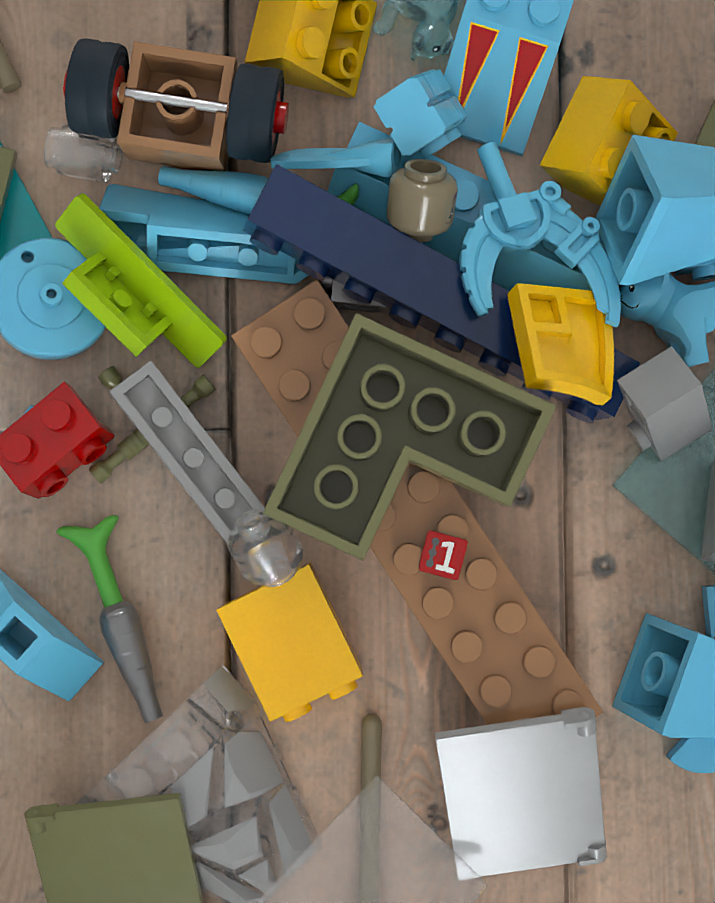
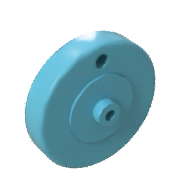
M59 238L29 240L11 249L0 260V335L13 348L27 356L42 360H62L74 357L95 344L106 328L62 284L72 270L87 260L69 241Z

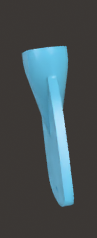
M392 138L379 139L351 148L294 149L273 156L271 158V168L274 169L276 164L285 169L351 168L378 176L391 177L392 174L400 169L401 152Z

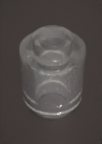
M64 124L61 128L51 127L49 129L44 146V162L46 167L56 169L59 175L107 183L111 174L117 175L120 171L123 151L116 144L115 138L108 139L95 135L78 134L71 131L68 124Z

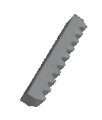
M149 361L109 391L115 402L121 407L129 420L135 425L140 434L146 439L154 452L160 457L165 466L171 471L189 497L196 503L200 511L235 554L239 553L276 524L274 519L263 514L265 507L152 361ZM264 522L263 524H258L254 528H252L253 525H255L256 523ZM244 531H247V533H244V534L240 537V540H239L240 534L243 533Z

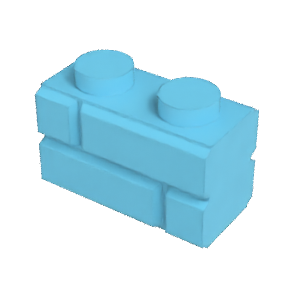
M432 69L408 78L377 99L373 107L386 128L392 127L393 131L390 136L403 156H410L420 151L423 158L426 159L462 136L457 126L465 122L467 114L457 97L449 95L452 89L440 69Z

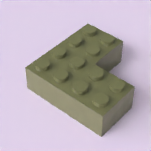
M356 313L263 514L360 560H364L408 463L416 465L502 506L511 507L557 406Z

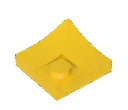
M517 283L507 293L526 388L565 393L583 398L595 405H604L612 398L614 376L613 327L605 324L606 315L597 309L592 291Z

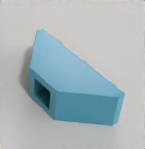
M0 569V660L18 676L67 701L72 700L103 665L104 661Z

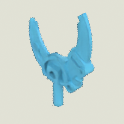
M489 142L479 147L477 152L496 202L485 204L480 208L478 218L473 222L461 245L463 250L460 253L459 259L460 271L463 272L461 276L465 292L469 294L468 299L479 317L486 316L488 310L493 309L492 274L500 251L509 254L528 251L537 246L542 239H545L557 247L554 254L571 269L576 265L578 266L592 290L597 309L606 315L605 324L617 328L620 323L621 313L620 291L611 262L598 242L600 229L598 220L588 217L583 221L571 211V205L560 197V186L553 181L544 182L539 190L516 194L497 144Z

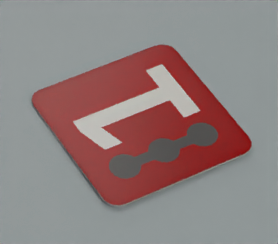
M428 531L418 566L419 570L444 578L458 580L468 545L467 540L435 531Z

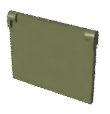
M181 793L58 806V803L39 805L29 808L24 813L47 903H204Z

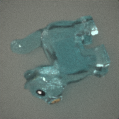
M385 0L381 18L376 21L373 30L379 36L388 34L393 30L397 16L400 14L419 22L412 35L411 60L414 61L419 56L430 59L438 55H448L454 43L449 26L456 15L459 2L465 0Z

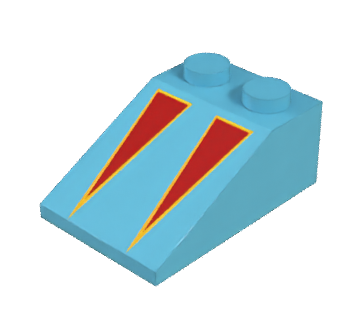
M574 0L466 1L444 73V77L452 89L449 95L457 97L467 114L465 122L457 126L462 135L460 136L461 138L483 145L495 142L499 150L518 156L523 155Z

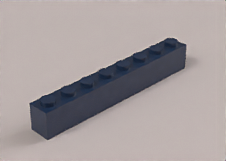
M278 164L275 165L244 226L243 231L251 235L250 242L257 248L272 255H278L279 251L298 260L296 266L302 272L319 280H324L326 276L345 285L342 291L358 302L369 305L374 300L386 306L390 310L388 316L395 322L412 329H416L417 325L429 330L435 334L433 340L440 346L457 353H461L462 349L480 358L478 365L483 369L503 377L507 373L524 381L522 388L525 391L544 400H550L552 396L567 404L565 411L581 421L593 423L594 420L615 417L624 398L617 380L640 365V362L614 349L612 398L604 405H595L583 398L565 393L526 388L507 297L508 290L492 282L493 309L488 310L486 316L479 317L470 304L469 294L464 290L461 279L463 272L460 271L459 263Z

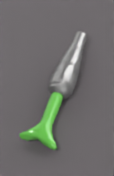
M118 515L105 517L94 528L62 526L57 529L56 533L70 540L88 559L104 605L99 616L102 634L123 679L138 704L144 723L163 717L156 696L152 665L141 619L134 605L123 601L106 554L108 539L119 520Z

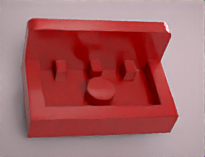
M64 381L0 434V466L21 493L37 499L49 497L59 492L67 484V476L82 464L88 465L100 458L107 449L106 444L115 435L108 427L99 422L73 387Z

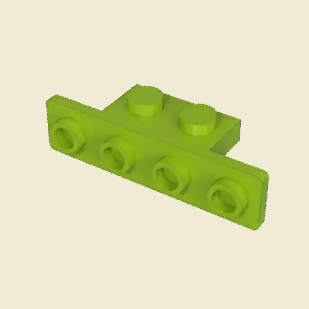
M81 193L71 201L56 221L55 227L87 260L72 270L62 284L136 357L163 334L196 368H200L227 341V336L86 194Z

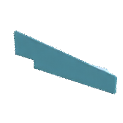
M110 184L106 188L99 208L144 253H147L148 258L161 271L297 284L308 276L296 266L298 260L279 251L278 255L269 254L250 242L251 235L243 231L249 214L237 212L207 200L117 184Z

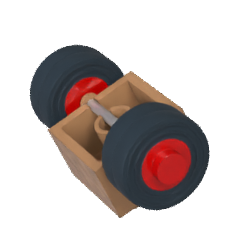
M84 38L79 39L75 44L64 78L65 110L70 130L78 134L95 135L108 139L118 136V145L127 158L132 160L209 171H226L229 156L235 159L271 163V158L276 151L279 134H285L289 103L284 102L283 71L278 68L260 67L253 64H240L238 67L236 57L134 41L129 64L128 52L124 45Z

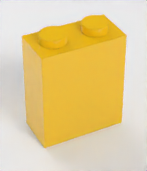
M311 562L221 605L216 610L270 722L283 716L286 723L293 721L313 709L310 702L326 694L329 695L331 700L340 698L358 687L355 680L363 677V668Z

